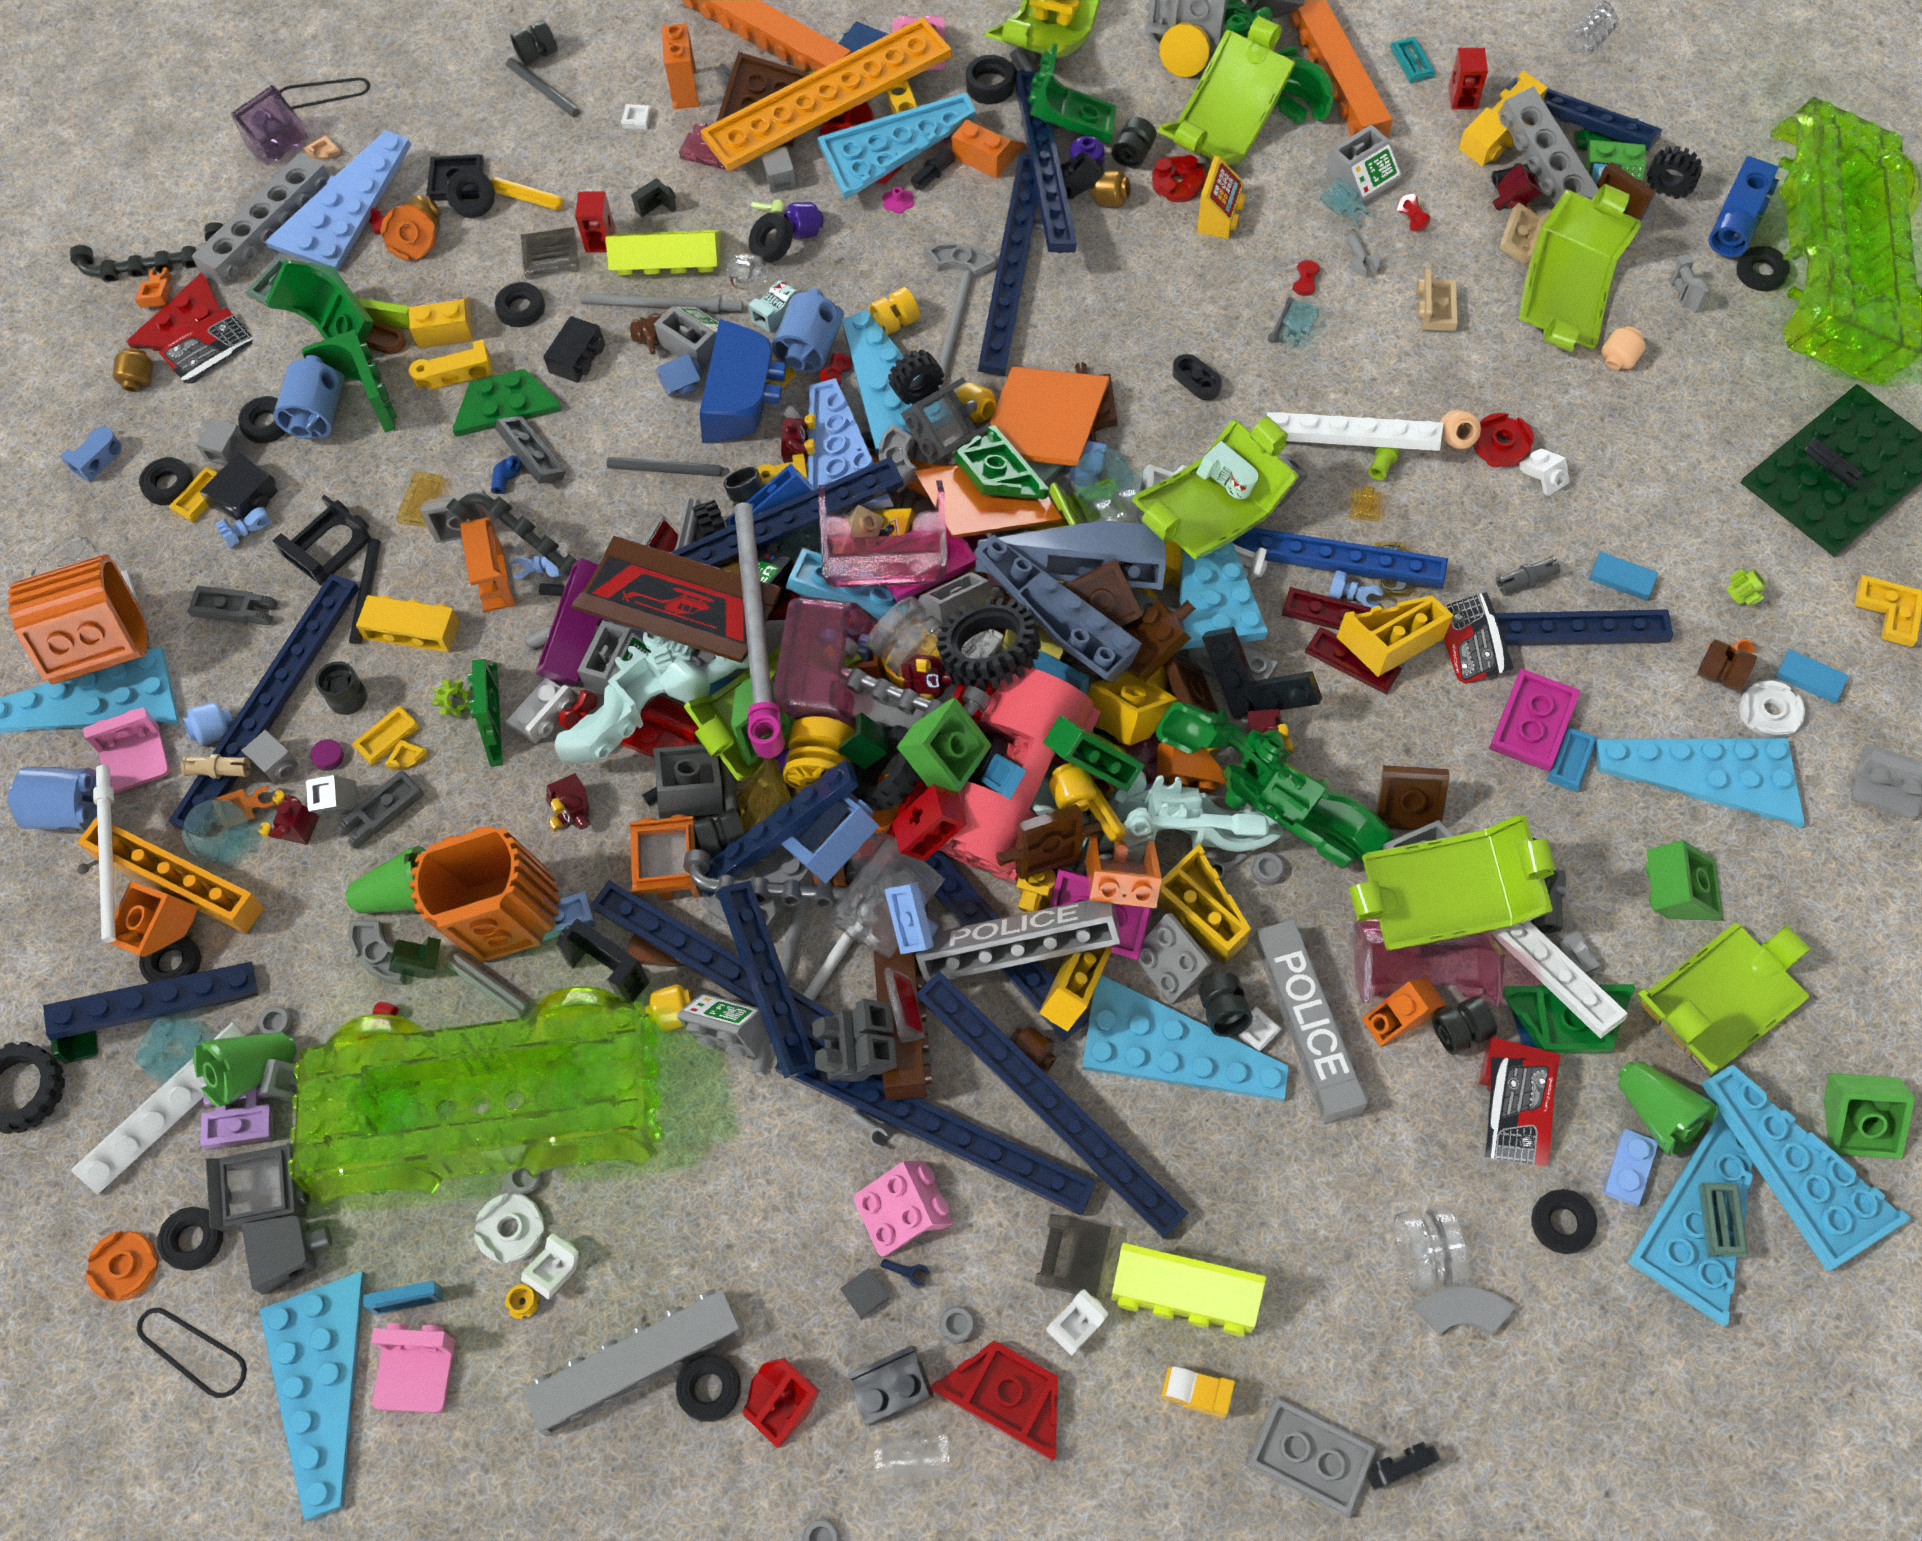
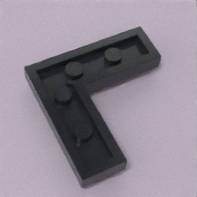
M1235 627L1207 631L1203 635L1202 640L1233 718L1248 716L1250 711L1287 710L1320 704L1322 695L1313 671L1254 680Z

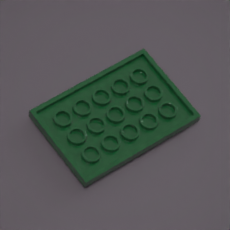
M1856 384L1742 479L1741 484L1835 558L1922 483V432L1860 385ZM1813 439H1819L1838 455L1842 453L1843 459L1864 473L1858 481L1855 480V484L1851 488H1848L1847 485L1829 471L1825 473V468L1805 453L1806 446Z

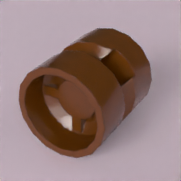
M1714 639L1702 660L1697 676L1712 682L1719 679L1722 682V686L1739 693L1755 665L1757 655L1742 649L1734 652L1730 644Z

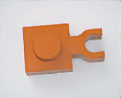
M167 267L163 268L162 272L158 275L154 269H150L148 274L150 280L141 282L135 298L140 308L166 305L172 288L169 283L172 275Z
M268 785L258 788L250 796H247L245 789L241 788L212 799L223 828L225 829L255 818L253 808H267L275 805L273 800L264 803L259 799L261 792L269 790Z

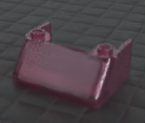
M936 480V510L920 512L914 518L913 535L852 537L851 524L846 517L838 514L826 515L825 485H819L823 577L829 585L833 587L929 584L943 579L947 571L945 491L942 480Z
M809 596L792 599L787 608L773 688V698L775 703L779 705L780 710L796 721L812 716L839 720L849 725L856 732V719L852 717L854 697L848 688L840 683L846 638L851 637L855 641L859 640L861 634L874 636L879 633H885L887 627L857 603Z
M1379 920L1354 922L1355 986L1363 1003H1370V995H1381L1382 991L1389 989V983L1406 984L1411 980L1428 978L1432 984L1454 985L1467 998L1473 996L1482 998L1483 995H1487L1494 1007H1501L1505 954L1490 932L1388 951L1385 947Z

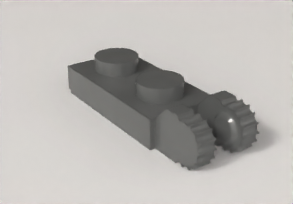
M197 586L187 612L191 617L248 623L249 621L253 624L270 625L272 617L268 613L254 611L253 607L275 610L278 602L273 597L258 595L249 591Z
M403 770L399 771L352 809L353 812L338 823L336 830L340 836H346L359 826L362 821L364 825L356 830L347 841L353 849H357L370 839L373 833L379 832L421 798L424 793Z

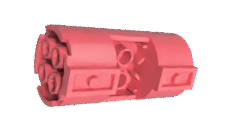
M1023 667L1025 675L1021 678L1015 673L1012 675L1014 682L1007 685L1005 679L1000 680V687L990 696L991 700L985 711L980 710L982 716L978 723H980L981 728L985 732L992 731L1005 738L1007 741L1005 758L1027 771L1011 799L1002 796L987 785L983 787L966 782L962 790L957 793L960 797L967 824L938 849V851L974 869L978 868L985 872L992 870L993 877L1011 884H1017L1019 876L1015 872L1016 861L1000 866L996 859V853L1015 846L1017 841V823L1038 816L1030 810V807L1050 764L1060 767L1070 763L1043 743L1045 737L1060 714L1093 731L1101 713L1100 710L1094 707L1093 701L1073 685L1041 670Z

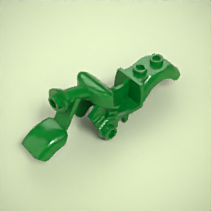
M1227 0L1224 24H1226L1225 31L1231 30L1242 36L1244 34V37L1248 38L1249 29L1257 15L1272 21V11L1268 6H1264L1252 12L1242 0ZM1294 45L1275 51L1295 61V66L1282 93L1292 94L1301 98L1309 105L1313 118L1317 121H1324L1330 113L1334 100L1333 78L1321 66L1297 54V47ZM1282 94L1279 96L1275 104L1279 107V112L1296 124H1302L1306 119L1307 109L1290 97H1285Z
M1174 702L1156 728V736L1162 743L1188 754L1199 751L1202 746L1205 749L1230 746L1234 748L1243 758L1240 767L1228 764L1222 773L1225 776L1224 779L1227 780L1225 802L1235 810H1241L1242 807L1250 805L1315 847L1317 854L1341 869L1349 867L1355 858L1364 864L1362 859L1364 854L1383 850V845L1393 840V833L1388 825L1362 802L1328 787V778L1323 777L1321 781H1318L1295 767L1286 764L1287 758L1291 753L1285 749L1284 738L1277 730H1268L1260 733L1252 729L1249 735H1247L1237 725L1229 722L1228 715L1223 708L1218 713L1212 711L1209 714L1196 706L1184 702Z

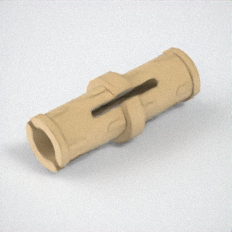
M212 754L210 757L186 755L182 761L188 762V764L181 763L183 775H207L212 777V779H220L222 776L248 777L250 772L244 771V769H251L248 757H222L220 754Z

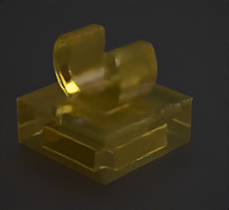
M1362 486L1361 490L1351 489L1349 519L1378 522L1380 518L1381 492H1375L1374 487Z

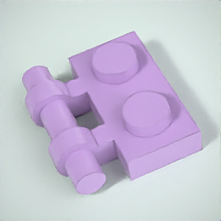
M261 1084L232 1102L246 1101V1107L230 1109L232 1103L216 1107L204 1095L205 1106H215V1111L202 1113L200 1146L207 1150L273 1140L274 1107L270 1104L261 1105L262 1099L274 1096L259 1093Z

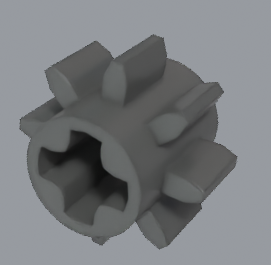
M1018 47L1009 54L1012 59L1010 63L1014 67V74L1015 71L1031 72L1039 66L1036 59L1040 57V54Z

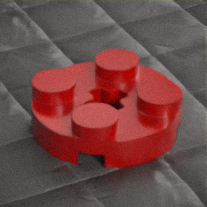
M1193 155L1160 158L1156 161L1155 168L1152 171V188L1155 193L1166 197L1168 201H1190L1203 190L1205 172L1198 163V159ZM1175 176L1183 177L1182 182H1177V180L1173 178Z
M1494 413L1480 421V437L1473 444V447L1478 456L1486 461L1489 466L1495 468L1511 467L1518 465L1520 461L1529 456L1534 435L1530 426L1519 417L1517 420L1508 418L1507 413ZM1501 436L1502 439H1509L1510 441L1508 443H1501L1498 441V437Z

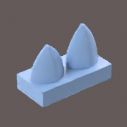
M918 882L885 889L900 954L933 948L932 939L939 925L926 916L924 903L927 894L919 888Z

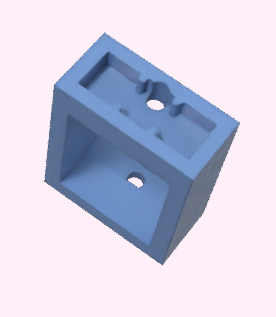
M849 793L781 844L826 884L875 832L879 825L871 818L874 811L861 799L858 800L852 793ZM847 812L851 813L838 826V828L825 840V842L812 854L811 851L814 849V847L827 835V833L840 821V819Z

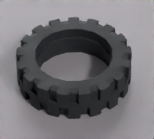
M895 725L894 728L890 726L885 729L888 732V754L867 769H863L858 764L854 767L859 787L851 793L876 811H882L883 808L889 810L893 808V804L896 803L898 805L904 800L903 797L913 791L915 782H919L921 779L897 749L898 744L909 731V729L901 725ZM900 752L898 761L891 773L882 782L877 784L880 773L887 762Z
M12 1042L4 1044V1048L0 1049V1075L9 1067L18 1063L29 1062L38 1067L41 1076L39 1089L29 1103L14 1112L0 1113L1 1133L11 1134L13 1131L22 1133L27 1131L29 1127L35 1128L43 1123L41 1120L46 1116L49 1117L55 1111L53 1108L62 1099L63 1094H61V1090L65 1087V1079L62 1077V1073H64L63 1068L57 1063V1059L38 1045L33 1046L29 1042H20L19 1045H16Z

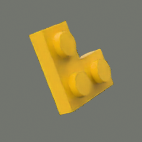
M1862 575L1857 584L1854 606L1885 614L1881 633L1882 640L1913 647L1917 642L1922 614V590Z

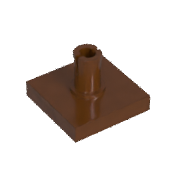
M1613 162L1605 166L1596 185L1597 188L1600 189L1602 185L1607 184L1628 193L1629 201L1623 213L1642 221L1656 192L1646 186L1643 181L1636 179Z
M1116 559L1063 585L1119 627L1143 616Z
M1172 656L1163 666L1174 691L1172 695L1178 699L1177 702L1191 704L1209 714L1212 711L1218 713L1219 710L1203 672Z
M1383 765L1376 814L1389 828L1419 829L1437 820H1440L1442 823L1450 778L1449 770Z

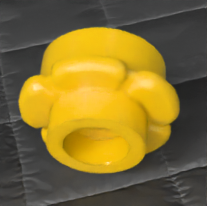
M526 1283L518 1284L507 1293L505 1306L509 1309V1314L513 1318L522 1319L523 1316L530 1317L538 1309L537 1302L540 1300V1294ZM525 1298V1304L521 1305L520 1300Z

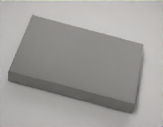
M1275 1396L1245 1466L1349 1519L1378 1447Z

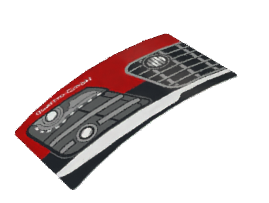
M224 308L185 330L160 350L159 354L184 383L194 384L219 363L252 345L253 336L228 308Z
M1487 592L1444 605L1454 615L1445 634L1444 641L1457 680L1467 684L1514 668Z
M1499 1057L1491 1058L1490 1102L1485 1157L1532 1165H1548L1554 1105V1063Z

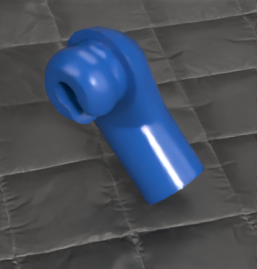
M511 455L495 465L491 484V492L493 494H505L506 481L520 472L522 462L517 456Z

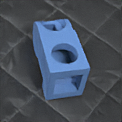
M98 427L90 432L88 439L74 452L67 449L60 457L72 472L91 482L119 455L122 446L109 428Z

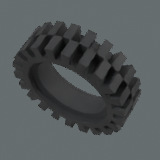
M987 598L984 599V606L980 607L978 601H974L971 603L973 609L968 611L963 606L958 609L960 617L952 613L948 617L950 624L946 622L942 624V632H938V642L936 643L945 672H947L951 680H955L956 684L961 686L965 682L966 688L968 686H975L977 682L979 689L986 690L987 683L991 682L993 689L1000 687L999 680L1005 679L1008 685L1014 682L1012 678L1014 673L1019 678L1024 676L1025 671L1023 667L1031 669L1034 666L1033 659L1037 660L1040 655L1038 651L1041 649L1040 637L1033 615L1030 610L1027 611L1026 606L1023 604L1018 606L1017 601L1012 599L1006 604L1005 598H998L996 604H993L992 599ZM1002 628L1012 630L1017 634L1015 642L1005 651L995 656L975 659L968 658L961 653L965 642L983 631Z

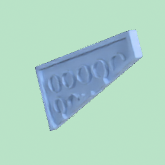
M385 130L265 241L267 247L310 263L333 266L338 272L372 215L370 210L378 205L411 147L409 138Z
M836 378L809 385V414L815 415L816 427L812 430L808 429V440L812 439L815 441L816 452L813 455L808 454L807 480L814 489H817L874 464V461ZM888 493L861 504V506L870 511L894 506ZM852 509L845 511L839 515H836L832 518H829L825 521H822L820 523L831 521L834 518L840 517L842 514H847Z

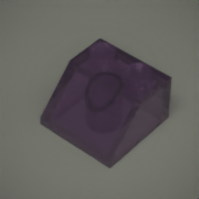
M273 84L230 113L247 149L266 166L279 160L285 153L295 146L301 145L308 138L301 120Z

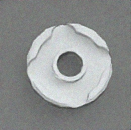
M1773 680L1759 681L1748 688L1742 695L1739 711L1747 727L1758 735L1767 738H1785L1794 734L1804 722L1806 711L1803 700L1799 695L1796 696L1791 692L1792 688L1784 683ZM1772 703L1776 705L1780 710V714L1772 715L1768 713L1764 704Z
M499 1195L487 1202L478 1213L474 1235L480 1251L492 1261L504 1264L520 1262L530 1256L541 1243L545 1231L544 1216L538 1205L525 1195ZM508 1219L517 1220L518 1230L510 1237H503L500 1233L501 1225Z

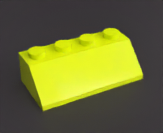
M722 230L617 233L606 236L608 269L616 270L617 275H632L635 269H643L644 274H659L662 268H670L671 273H686L688 267H697L698 272H713L714 267L719 266L721 261Z
M1122 1243L1111 1300L1118 1301L1117 1306L1125 1310L1138 1311L1140 1306L1152 1309V1315L1162 1319L1172 1320L1174 1315L1188 1318V1324L1196 1327L1209 1328V1324L1224 1327V1333L1244 1337L1245 1332L1252 1333L1255 1328L1266 1276Z

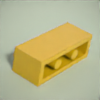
M367 595L356 627L364 640L449 653L460 621L454 609L444 604L429 605L412 599L403 601L386 595L379 597Z
M1107 946L1066 955L1039 1014L1068 1032L1088 1006L1113 947Z

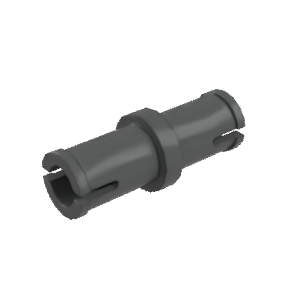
M1554 556L1531 565L1526 563L1521 565L1516 571L1496 577V584L1498 587L1503 586L1500 589L1503 595L1526 585L1529 588L1535 586L1539 580L1559 574L1560 565L1559 563L1552 564L1557 561Z

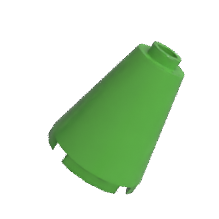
M420 846L411 847L351 882L345 893L348 906L357 913L416 910L414 904L417 903L411 899L410 894L415 892L410 888V881L415 880L411 872L412 868L418 866L415 863L417 855L422 854L421 852L426 850Z
M282 1032L205 1040L194 1048L193 1063L197 1078L200 1076L204 1077L207 1086L201 1089L210 1103L216 1107L228 1105L262 1083L268 1059L292 1063L297 1051L296 1045L291 1037H287Z
M1631 1061L1618 1073L1620 1078L1618 1081L1619 1088L1668 1157H1671L1672 1152L1675 1155L1682 1153L1705 1133L1701 1128L1706 1119L1712 1124L1719 1113V1107L1714 1102L1643 1061L1637 1063Z

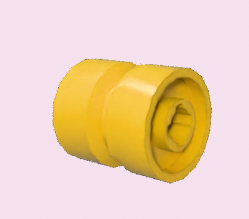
M906 287L890 293L888 299L882 297L869 304L870 315L887 336L899 331L901 325L908 326L920 319V310L917 302Z

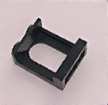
M323 495L321 498L327 509L298 535L289 540L280 533L272 540L285 559L320 586L326 581L330 573L334 574L372 539L367 531L369 525L359 515L353 517L339 500L334 502L326 495ZM333 526H348L352 530L351 540L323 566L305 552L308 547Z
M578 918L572 925L566 926L561 931L556 945L568 966L573 969L586 953L613 971L607 980L618 1000L630 1008L650 983L639 960Z

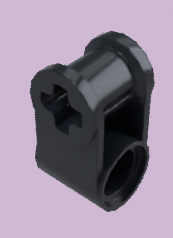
M1081 152L1075 158L1061 164L1067 198L1074 199L1084 191L1094 188L1095 183L1105 173V170L1086 152Z

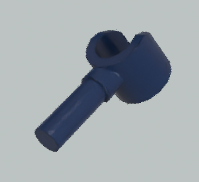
M883 1259L881 1262L882 1268L908 1278L910 1285L915 1288H921L925 1284L914 1280L913 1272L919 1270L925 1274L930 1273L929 1269L922 1264L910 1268Z

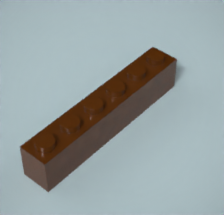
M888 904L870 906L877 1001L891 1003L894 1032L887 1036L894 1037L897 1060L896 1068L883 1073L886 1101L927 1097L926 1084H932L931 1064H924L923 1053H930L928 1032L921 1033L906 1025L893 974L896 972L910 979L914 994H916L924 986L922 973H916L915 963H918L916 958L917 952L900 954ZM916 998L921 1022H927L926 1007Z

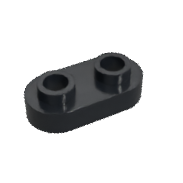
M1183 354L1174 360L1173 377L1196 397L1202 400H1212L1220 394L1221 377L1196 356ZM1183 370H1189L1190 373H1184Z
M1423 1441L1405 1449L1406 1457L1399 1461L1393 1462L1391 1456L1370 1465L1373 1473L1368 1475V1479L1373 1489H1380L1440 1461L1441 1458L1435 1446L1427 1448Z

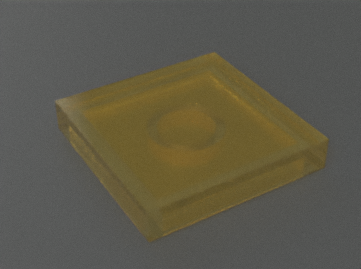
M765 758L737 795L738 816L744 834L750 831L755 824L762 822L774 813L779 806L791 800L779 763L775 758Z

